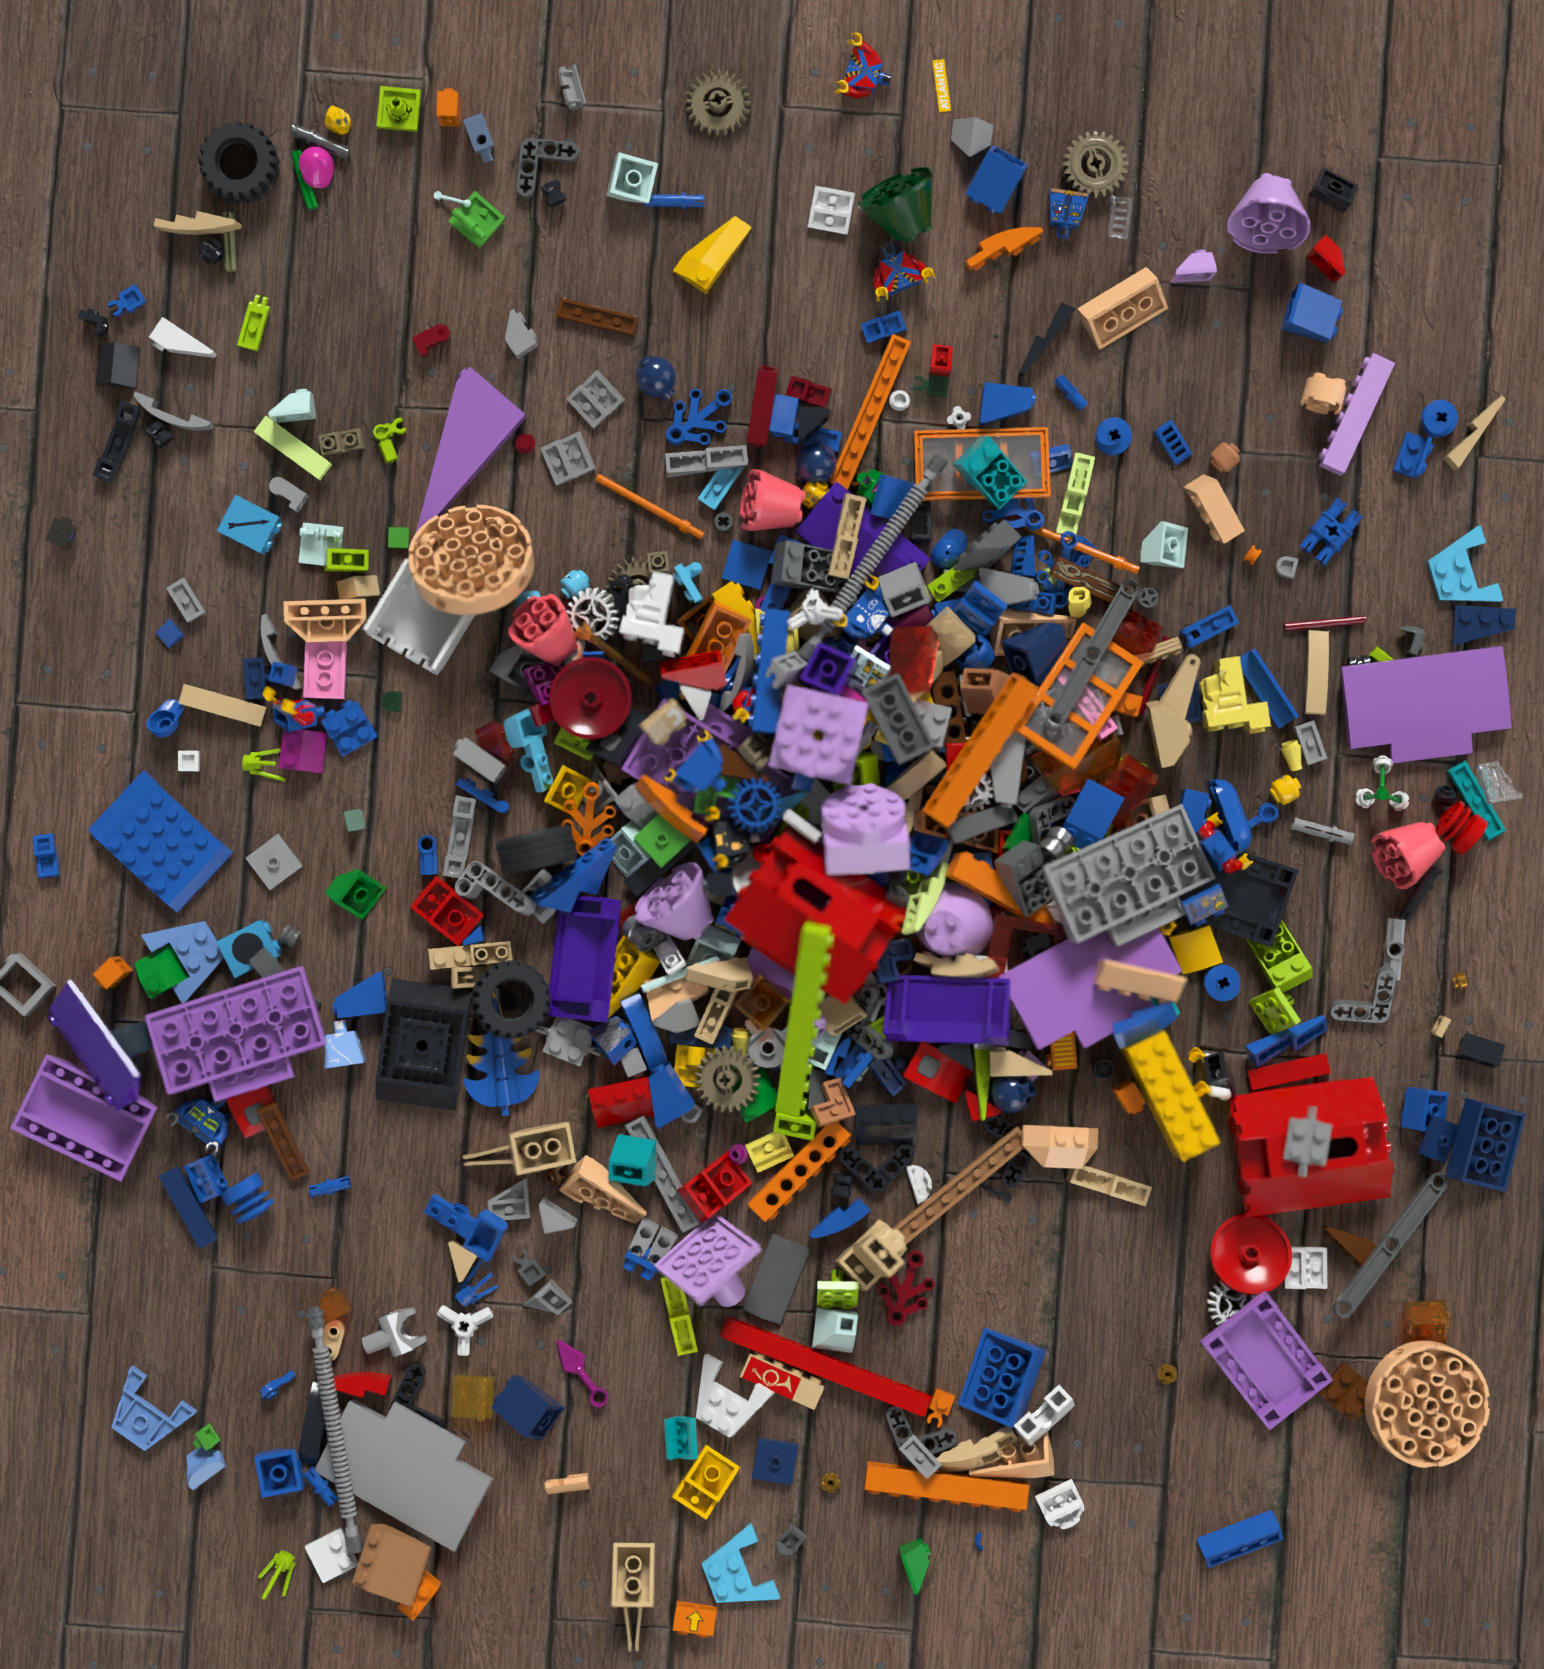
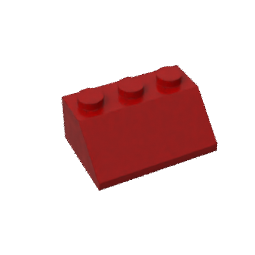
M649 1075L588 1089L597 1128L633 1121L643 1115L645 1118L654 1116Z

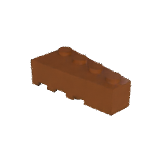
M914 810L915 831L951 840L945 825L922 810ZM960 810L955 821L981 811L965 812ZM999 828L959 843L998 853Z

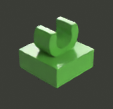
M209 1423L195 1433L197 1440L192 1443L196 1449L203 1446L207 1451L217 1444L220 1438Z

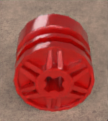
M1462 801L1456 802L1447 809L1435 826L1436 834L1438 837L1441 836V841L1446 842L1452 838L1450 848L1459 855L1465 854L1478 841L1488 825V822L1478 814L1468 819L1471 808L1466 807L1464 809L1465 804Z

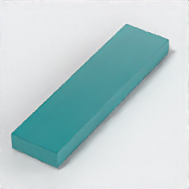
M1463 761L1447 770L1465 804L1471 808L1472 816L1478 814L1488 822L1487 828L1483 833L1486 840L1489 841L1505 832V827L1467 762Z

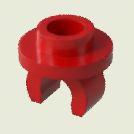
M760 843L755 845L753 857L757 863L764 853L768 855L770 844Z

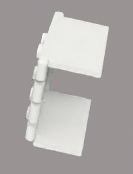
M405 559L363 629L367 635L382 644H385L388 638L391 639L387 647L401 655L405 649H408L405 657L418 665L425 659L422 667L438 676L476 614L460 615L448 613L427 603L416 590L408 559Z

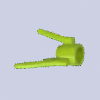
M281 748L251 752L250 755L243 756L242 766L244 771H250V774L283 782L286 781V778L258 770L262 766L276 765V762L262 761L259 756L281 753Z
M283 1550L276 1553L274 1558L258 1576L261 1579L275 1564L276 1571L262 1596L263 1600L266 1599L280 1572H285L288 1569L282 1597L286 1596L292 1570L296 1564L294 1562L295 1557L292 1554Z

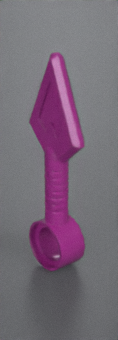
M558 1340L557 1346L563 1371L578 1374L591 1392V1404L595 1407L604 1406L609 1398L608 1392L604 1388H597L588 1374H586L584 1370L586 1355ZM596 1392L604 1394L605 1400L602 1403H597L594 1400L593 1396Z

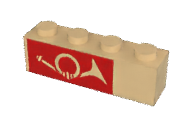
M757 1351L749 1352L740 1372L741 1378L755 1384L760 1383L777 1394L815 1410L824 1390V1384L821 1383L822 1380L813 1375L807 1377L803 1375L802 1370L795 1367L789 1369L784 1366V1362L777 1359L771 1361L766 1358V1355Z

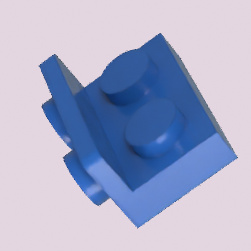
M1406 432L1392 471L1414 479L1419 477L1420 474L1423 475L1427 463H1424L1426 456H1429L1433 449V444H1431L1432 438H1424Z
M856 1043L846 1055V1058L834 1070L833 1075L837 1078L841 1077L842 1083L849 1088L874 1056Z
M213 1153L184 1166L200 1203L217 1197L229 1189L218 1161L215 1157H212Z

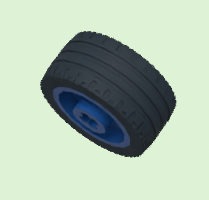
M146 1021L109 1032L127 1058L154 1048Z

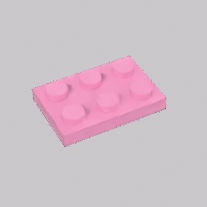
M305 641L303 698L345 699L347 641L309 643Z

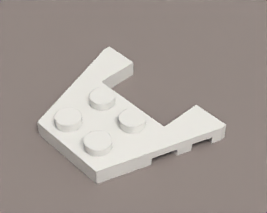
M705 1354L696 1418L731 1438L773 1396L774 1392L758 1383L747 1401L715 1382L723 1362L710 1354Z

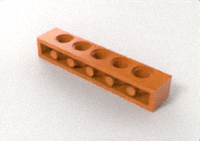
M839 1121L823 1126L814 1135L813 1141L809 1140L748 1202V1206L764 1222L768 1219L770 1221L773 1220L779 1213L777 1209L782 1204L784 1206L788 1205L793 1199L791 1195L796 1190L800 1192L808 1184L806 1180L811 1175L815 1177L822 1170L820 1166L825 1161L829 1163L836 1156L835 1151L839 1147L843 1149L850 1142V1132ZM827 1136L835 1139V1143L831 1147H827L823 1143ZM812 1151H818L821 1157L817 1161H812L809 1158V1154ZM803 1165L807 1170L804 1175L800 1176L795 1173V1168ZM783 1180H790L792 1187L784 1190L780 1184ZM768 1195H776L778 1201L775 1204H769L766 1201Z

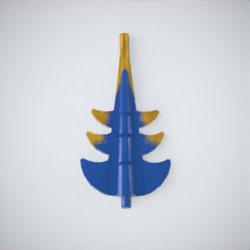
M485 964L486 970L494 964ZM494 990L492 995V1004L495 1011L503 1017L500 1002L498 1012L496 993ZM487 1031V1034L480 1036L468 1035L472 1043L487 1049V1053L483 1056L466 1055L467 1060L474 1068L487 1072V1077L477 1081L465 1078L463 1081L467 1092L482 1105L490 1107L501 1106L502 1116L510 1115L509 1105L518 1104L526 1100L534 1092L538 1084L539 1070L528 1075H519L515 1071V1069L527 1061L532 1048L529 1047L520 1052L511 1051L510 1046L517 1043L522 1037L506 1039L494 1036L489 1031Z

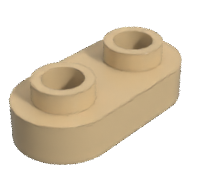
M339 1320L328 1322L324 1328V1346H329L332 1350V1354L329 1355L330 1361L339 1355L345 1334V1326ZM331 1328L337 1329L336 1335L331 1333Z

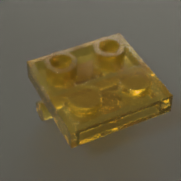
M454 1375L452 1417L477 1418V1421H485V1418L492 1419L493 1409L491 1407L494 1404L495 1376Z

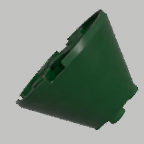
M930 167L913 168L910 174L902 176L901 173H898L881 181L861 195L863 200L861 202L857 201L858 208L895 240H904L905 243L915 240L917 234L921 232L926 233L933 228V172Z

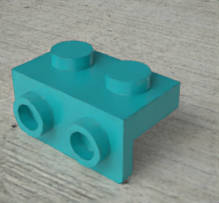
M674 1416L664 1419L666 1459H698L696 1418Z

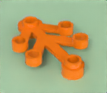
M595 782L587 783L583 789V795L587 798L585 818L577 810L574 800H566L563 806L564 811L570 813L583 829L582 837L574 828L573 820L569 818L564 819L561 825L564 826L565 823L571 824L572 836L577 843L576 851L580 856L594 848L601 840L614 834V826L607 823L603 826L600 833L591 838L592 830L608 818H613L617 811L614 805L609 804L601 814L593 819L595 799L600 793V787ZM594 787L596 791L590 792L588 788ZM567 804H572V805H573V808H572V809H568V808L566 807V805H567ZM612 809L614 813L609 814L606 810ZM610 828L612 832L607 833L604 829ZM587 844L590 848L584 849L582 845Z

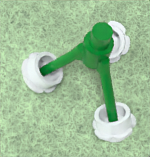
M1387 756L1375 758L1373 765L1375 771L1380 774V787L1376 789V793L1367 788L1358 790L1356 793V803L1362 806V808H1368L1374 803L1375 799L1381 801L1389 799L1390 805L1394 810L1401 811L1406 809L1409 805L1408 794L1398 791L1389 795L1387 788H1385V774L1390 772L1393 761Z

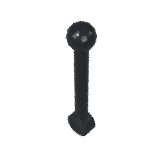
M982 1183L977 1186L1003 1197L1005 1201H1010L1012 1198L1009 1193L1004 1194Z

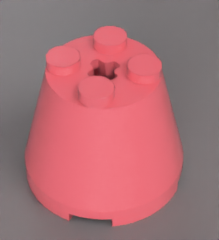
M752 469L748 473L750 481L747 483L746 488L743 487L741 496L740 517L744 519V524L742 523L741 528L743 530L756 531L790 528L796 522L800 523L802 519L800 506L804 501L805 492L800 490L799 487L769 473Z
M552 594L541 597L532 596L521 603L512 614L514 618L511 627L508 628L511 639L519 647L545 662L557 666L577 650L578 644L575 632L564 605L556 596Z
M1417 822L1383 831L1371 840L1374 847L1371 855L1377 869L1385 879L1389 877L1396 883V888L1407 889L1414 885L1436 862L1442 852L1445 851L1444 843L1440 841L1434 825L1430 822L1427 824Z

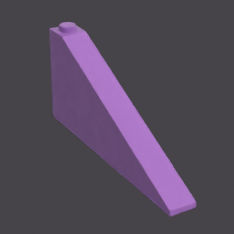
M471 367L467 370L463 369L457 376L458 380L455 385L416 533L428 520L436 515L440 517L527 418L519 408Z

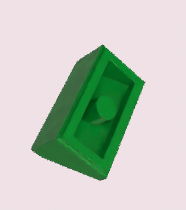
M1027 813L1021 814L1002 846V849L1006 852L1014 848L1021 841L1029 842L1032 838L1029 815Z

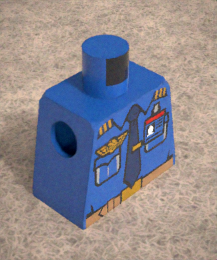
M1050 188L1048 193L1049 225L1058 227L1056 237L1067 239L1069 229L1078 228L1089 196L1088 193Z

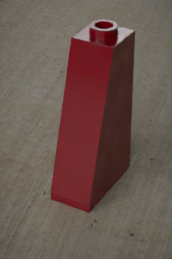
M759 365L746 441L750 442V445L753 447L767 445L779 368L764 365Z

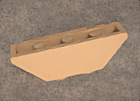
M366 599L284 601V622L307 643L349 641L367 620Z
M1022 1125V1146L1042 1167L1082 1169L1098 1149V1128Z

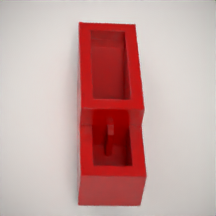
M351 1372L334 1376L333 1382H335L334 1387L337 1391L363 1398L367 1391L385 1395L389 1389L392 1375L378 1372Z

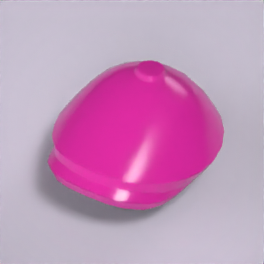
M311 147L301 154L299 167L304 181L314 188L328 186L334 173V162L330 153L320 147Z

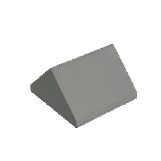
M544 1197L539 1204L544 1234L570 1229L575 1226L578 1219Z

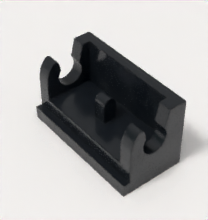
M1465 1033L1464 1037L1460 1039L1455 1057L1496 1068L1501 1065L1505 1044Z

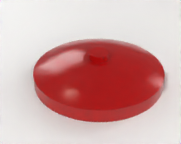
M1239 1214L1226 1220L1215 1232L1210 1245V1261L1216 1276L1229 1289L1244 1295H1259L1264 1290L1267 1293L1272 1291L1286 1278L1292 1264V1248L1286 1233L1273 1220L1262 1215L1245 1218V1214Z

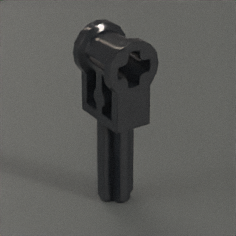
M626 574L619 575L609 585V591L614 598L615 609H620L621 621L623 616H627L629 589L633 587L631 577Z

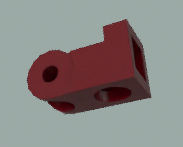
M438 324L412 337V340L422 359L430 356L429 349L439 344H447L451 339V333L446 325Z

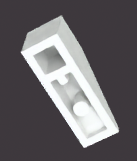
M163 317L149 336L154 341L152 345L161 351L166 349L173 353L215 358L217 355L213 350Z

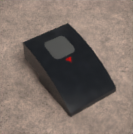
M631 708L627 719L617 731L609 736L590 740L585 749L591 755L622 768L643 732L639 725L649 716Z

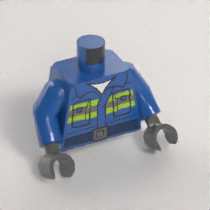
M206 1097L202 1099L194 1098L181 1104L173 1113L167 1114L164 1121L167 1118L174 1120L169 1127H173L178 1121V1123L207 1143L205 1153L210 1148L214 1149L212 1157H215L218 1153V1147L221 1146L228 1135L229 1121L226 1118L228 1114L221 1109L226 1099L215 1102L214 1098L211 1101Z

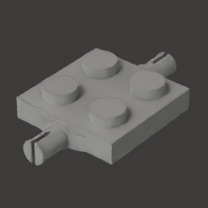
M556 1017L554 1024L550 1028L540 1025L539 1028L544 1029V1031L540 1029L535 1031L546 1035V1044L542 1052L579 1067L588 1053L600 1057L598 1052H602L598 1047L591 1045L592 1038L588 1031L592 1027L569 1018Z
M1308 1106L1307 1118L1297 1119L1290 1117L1283 1158L1300 1163L1298 1176L1306 1177L1308 1165H1326L1332 1125L1315 1120L1318 1107Z

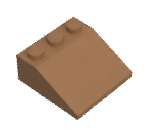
M371 1524L352 1583L368 1592L407 1606H412L431 1547L388 1524Z

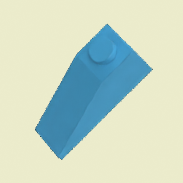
M806 791L776 798V801H783L782 805H777V808L783 809V812H776L775 815L781 819L788 809H792L807 796ZM755 803L745 807H751L753 811L757 812V808L766 804ZM772 807L761 810L760 822L770 815ZM745 810L748 821L754 823L752 813ZM760 826V833L765 832L763 827Z

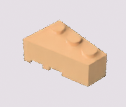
M1203 474L1184 486L1187 494L1200 512L1201 518L1211 529L1210 534L1215 541L1218 540L1225 544L1245 531L1217 479Z
M683 977L647 991L652 1022L678 1001L690 998L694 1002L709 993L708 986L687 981ZM656 979L644 981V983H648Z

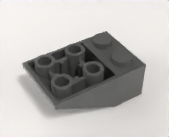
M1005 519L999 525L995 522L987 530L988 533L985 531L977 541L975 540L967 548L968 554L964 551L956 559L958 564L953 570L990 568L1021 536Z
M787 540L776 544L771 584L788 588L807 590L814 588V590L817 589L818 591L837 592L838 576L828 574L833 550Z
M1025 755V764L1029 778L1019 786L1017 806L1015 805V807L1021 814L1027 813L1029 815L1033 808L1056 799L1060 795L1056 787ZM989 770L988 774L992 778V772Z
M1023 840L995 860L1001 881L1025 917L1030 916L1052 899L1042 869L1046 864L1040 845Z

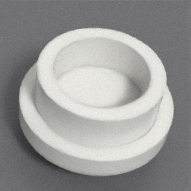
M901 390L893 392L889 399L890 406L896 411L905 410L910 402L908 394Z

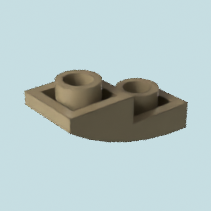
M361 428L343 432L336 431L318 436L322 456L365 449Z
M668 551L647 553L650 580L652 579L653 572L671 575Z

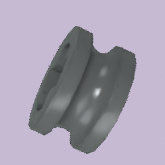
M725 512L719 513L714 520L716 528L723 532L728 531L733 524L732 517ZM721 517L725 519L727 517L729 519V521H727L729 525H722L720 527L718 525V523H720L718 519Z

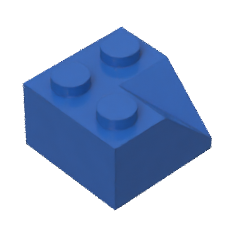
M296 1449L268 1450L259 1452L254 1457L262 1498L300 1491L306 1486L303 1466Z

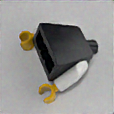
M1195 1047L1188 1053L1190 1055L1188 1059L1191 1062L1196 1063L1199 1059H1202L1205 1066L1208 1085L1201 1081L1193 1087L1198 1090L1195 1092L1197 1097H1202L1205 1093H1208L1209 1096H1214L1217 1101L1225 1100L1229 1102V1098L1237 1095L1234 1077L1223 1051L1214 1054H1203L1199 1048Z

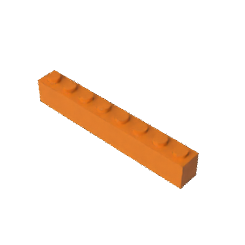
M1015 673L1011 674L922 811L947 827L956 820L958 812L968 802V797L973 789L979 785L981 777L989 770L991 762L1002 750V745L1012 735L1018 721L1024 717L1025 710L1035 700L1039 691L1037 687Z
M867 1461L864 1489L868 1490V1493L871 1494L887 1492L889 1496L900 1497V1494L908 1495V1498L911 1499L926 1497L929 1501L940 1502L942 1499L949 1500V1503L957 1505L961 1504V1502H966L973 1507H981L982 1504L989 1505V1508L1000 1510L1001 1507L1009 1508L1013 1512H1021V1509L1027 1510L1028 1481L997 1477H970L966 1473L945 1472L941 1470H936L926 1479L916 1467Z

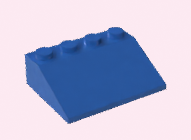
M984 1328L958 1405L1013 1428L1024 1417L1046 1350L1020 1339Z

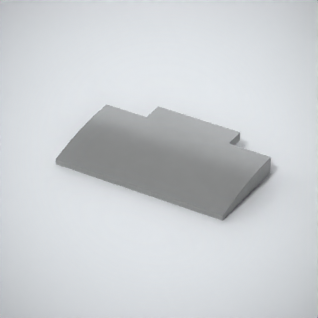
M1182 804L1042 867L1056 909L1071 944L1078 943L1107 929L1114 947L1186 915L1179 895L1215 879Z
M355 1399L350 1400L341 1416L340 1423H342L341 1428L343 1429L342 1433L344 1434L343 1438L347 1451L345 1454H347L346 1459H348L354 1495L455 1552L494 1478L458 1459L466 1441L403 1405L395 1402L387 1417ZM327 1444L315 1470L319 1475L336 1483L333 1474V1461H331L332 1456L330 1455L331 1451L329 1450L330 1446Z

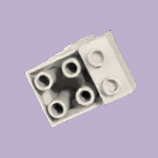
M653 572L649 585H636L634 588L629 589L627 616H623L620 633L624 635L623 638L637 642V638L644 639L643 642L645 644L655 646L659 642L658 649L662 651L663 656L675 658V654L680 655L685 634L683 628L666 625L675 578L672 575Z

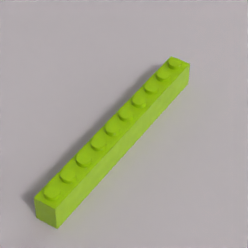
M806 922L802 932L775 1109L777 1113L799 1117L801 1110L806 1109L807 1098H804L805 1092L808 1093L810 1081L807 1080V1076L811 1075L813 1068L810 1057H814L816 1045H813V1039L817 1038L819 1027L815 1025L816 1021L820 1020L822 1010L818 1006L823 1001L824 991L821 990L822 984L825 985L827 979V972H824V968L828 966L830 954H827L828 947L831 948L833 935H830L831 927Z

